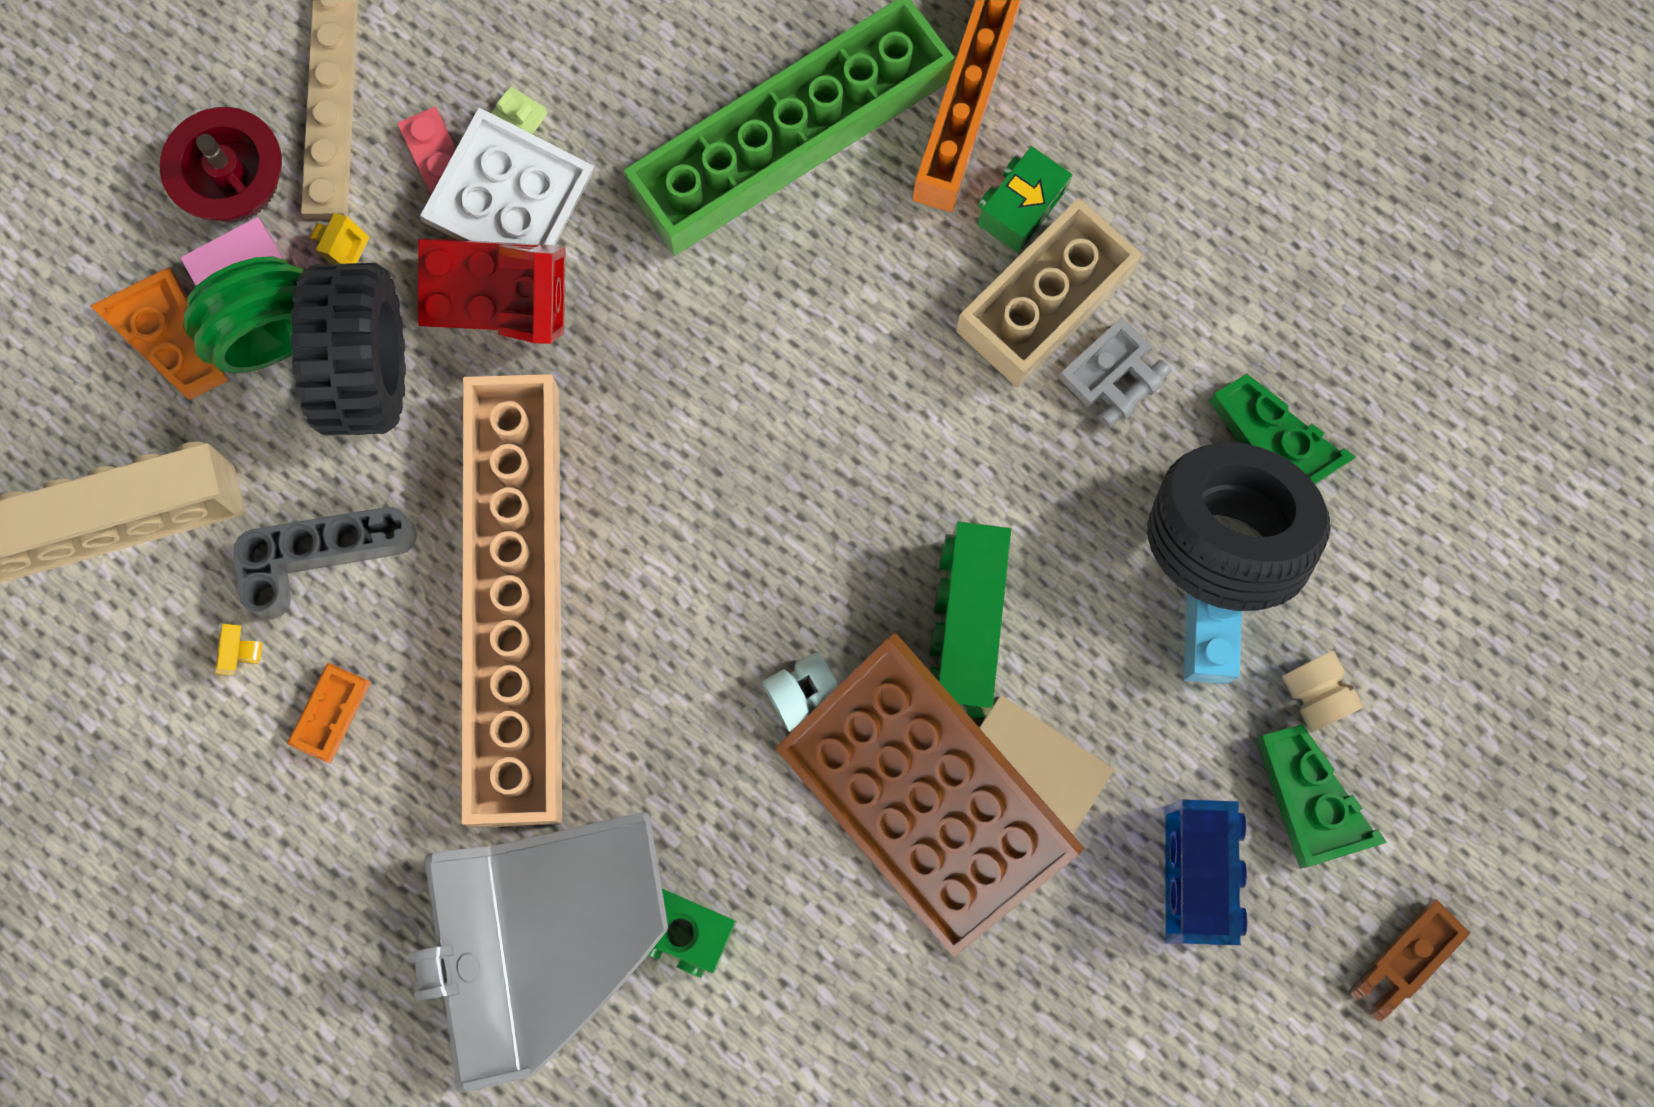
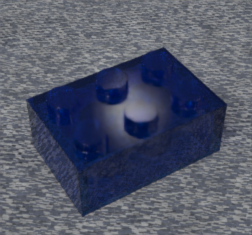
M1182 799L1164 806L1165 944L1241 946V936H1245L1247 933L1248 920L1246 909L1240 907V888H1245L1247 868L1245 861L1239 859V841H1244L1246 836V818L1244 813H1239V801Z

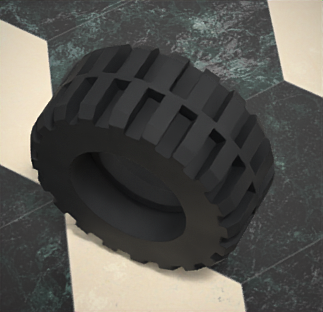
M377 263L312 265L302 272V275L299 276L296 282L297 289L294 290L293 294L294 307L291 310L293 374L296 377L295 387L297 396L301 400L300 407L302 413L307 417L308 425L325 436L385 434L399 423V415L403 410L402 401L405 396L404 327L394 281L390 278L389 271Z

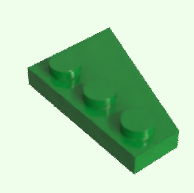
M1248 374L1243 375L1214 393L1208 400L1239 443L1259 446L1281 455L1297 465L1311 478L1315 485L1356 458L1345 448L1339 450L1322 436L1325 433L1311 423L1307 426L1290 413L1289 405Z
M1303 724L1255 738L1300 869L1387 843L1379 830H1373L1360 812L1363 808L1354 795H1348L1333 774V766Z

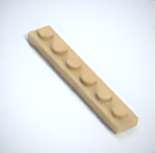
M313 0L301 214L304 219H331L334 213L348 216L358 0Z

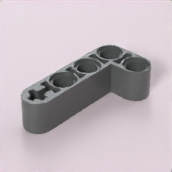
M383 507L248 530L242 533L234 544V560L240 602L246 609L261 618L276 619L281 617L288 610L291 600L288 573L406 553L416 542V528L401 510L394 507ZM396 523L401 529L395 530L394 538L389 539L385 533L391 532L392 524ZM369 527H371L376 533H371ZM350 530H357L358 538L352 546L341 548L340 539L343 534ZM313 537L311 550L306 554L297 555L296 548L298 543L304 538ZM264 544L268 545L267 556L262 561L253 563L252 556L255 549ZM273 587L274 592L271 601L266 605L258 606L257 597L264 588Z

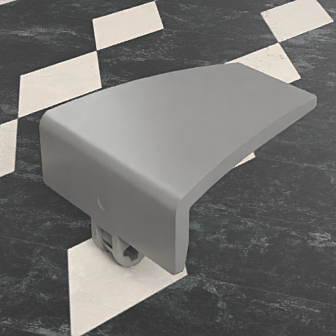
M636 813L493 846L442 851L426 855L425 863L437 947L413 951L408 954L410 963L415 962L419 991L414 992L415 1002L444 997L458 1092H470L521 1080L537 1073L604 1006L666 933L668 923L651 821L648 813Z

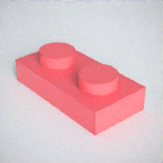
M436 106L398 122V126L430 195H432L456 150Z

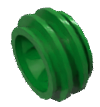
M274 256L254 257L226 266L212 273L196 285L187 297V310L183 316V328L185 333L194 341L193 349L196 355L204 363L214 364L220 371L234 374L256 371L293 355L290 338L292 334L291 310L294 307L293 294L294 290L297 289L296 282L304 271L303 268L289 265L286 260Z

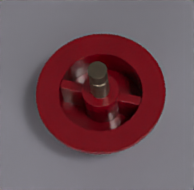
M233 107L209 108L189 116L171 132L160 156V177L172 201L188 214L210 221L231 223L238 222L239 220L243 221V219L247 220L248 217L252 218L253 215L261 213V210L265 209V206H268V202H271V198L274 197L273 194L276 193L282 169L281 148L270 127L256 115Z

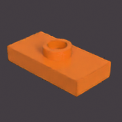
M327 662L287 745L331 764L371 682Z

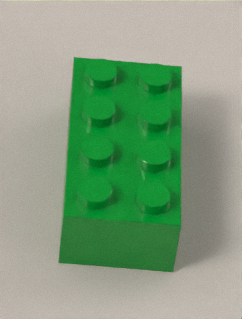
M957 521L953 534H945L944 544L942 543L940 551L939 570L947 572L946 578H940L939 587L937 586L934 613H940L942 616L941 623L935 622L934 630L931 633L929 656L937 657L936 667H930V672L970 718L984 719L993 709L1012 528Z

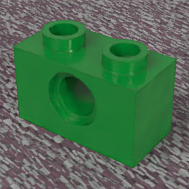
M662 889L668 930L648 955L660 959L662 952L677 957L680 959L676 966L677 968L699 978H702L705 970L715 973L737 921ZM679 919H686L692 924L694 929L693 939L688 945L683 947L674 945L668 934L671 924Z

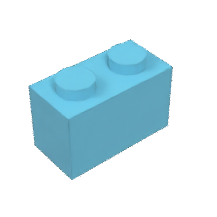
M1187 594L1184 681L1229 684L1240 677L1242 611L1218 608Z

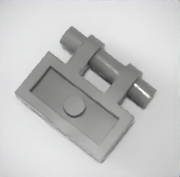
M1121 317L1060 373L1058 378L1088 408L1101 397L1108 404V407L1098 418L1105 427L1111 428L1120 419L1126 420L1134 413V406L1147 394L1153 395L1161 388V381L1171 372V369L1161 359L1151 368L1142 360L1149 353L1152 346ZM1129 372L1135 378V382L1122 393L1114 384Z

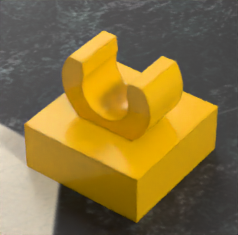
M337 213L333 214L328 226L316 223L309 237L310 240L319 242L316 251L331 264L357 263L370 238L348 216Z
M222 624L215 674L234 675L237 662L259 664L263 643L240 641V625Z

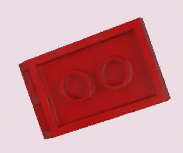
M418 239V326L498 330V335L530 343L552 344L564 334L566 247L545 244Z

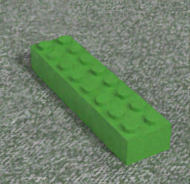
M895 0L624 169L628 192L675 257L946 85L953 70L955 57L911 0Z

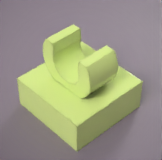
M510 87L497 102L491 114L533 134L546 117L547 111L544 106Z

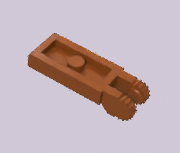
M1437 899L1430 900L1370 964L1372 968L1359 978L1351 987L1349 993L1356 1000H1360L1366 997L1384 978L1393 989L1374 1004L1370 1013L1378 1022H1381L1405 998L1410 999L1470 935V932Z

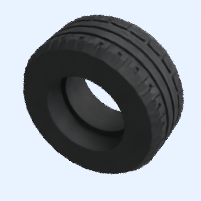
M1219 442L1193 449L1178 458L1167 470L1147 521L1148 542L1153 556L1163 572L1180 589L1194 598L1218 608L1234 611L1268 609L1284 604L1298 595L1313 573L1327 545L1331 531L1330 516L1323 496L1307 474L1297 465L1277 453L1259 446L1234 442ZM1213 515L1227 516L1240 520L1254 528L1262 537L1248 536L1231 530L1220 523Z

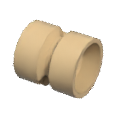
M1331 651L1281 676L1292 698L1303 701L1304 704L1300 709V713L1311 733L1365 707L1353 684L1343 683L1342 679L1346 672L1335 651Z

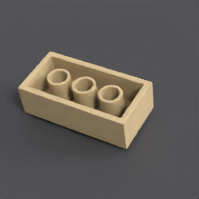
M1078 197L960 314L956 332L1014 386L1019 388L1134 273L1143 254Z

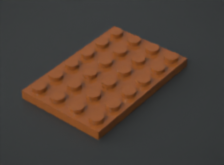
M896 633L888 637L775 747L953 957L962 952L1085 849Z

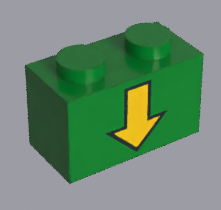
M1031 146L1022 158L1018 155L1012 158L1002 174L1006 179L999 188L996 189L991 186L978 204V208L981 209L978 225L1019 253L1066 193L1073 174Z

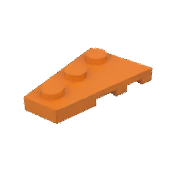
M170 267L90 305L187 399L191 400L229 381L225 372L220 371L214 364L204 363L196 355L193 349L194 341L185 333L183 328V316L187 310V296L176 274Z

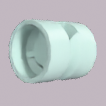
M818 651L795 662L793 672L790 673L782 669L762 680L765 691L788 732L793 731L838 687L833 674ZM806 681L809 682L815 693L808 699L805 698L799 684Z

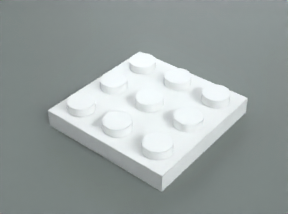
M478 108L423 209L420 219L421 222L457 240L556 245L594 172V166Z

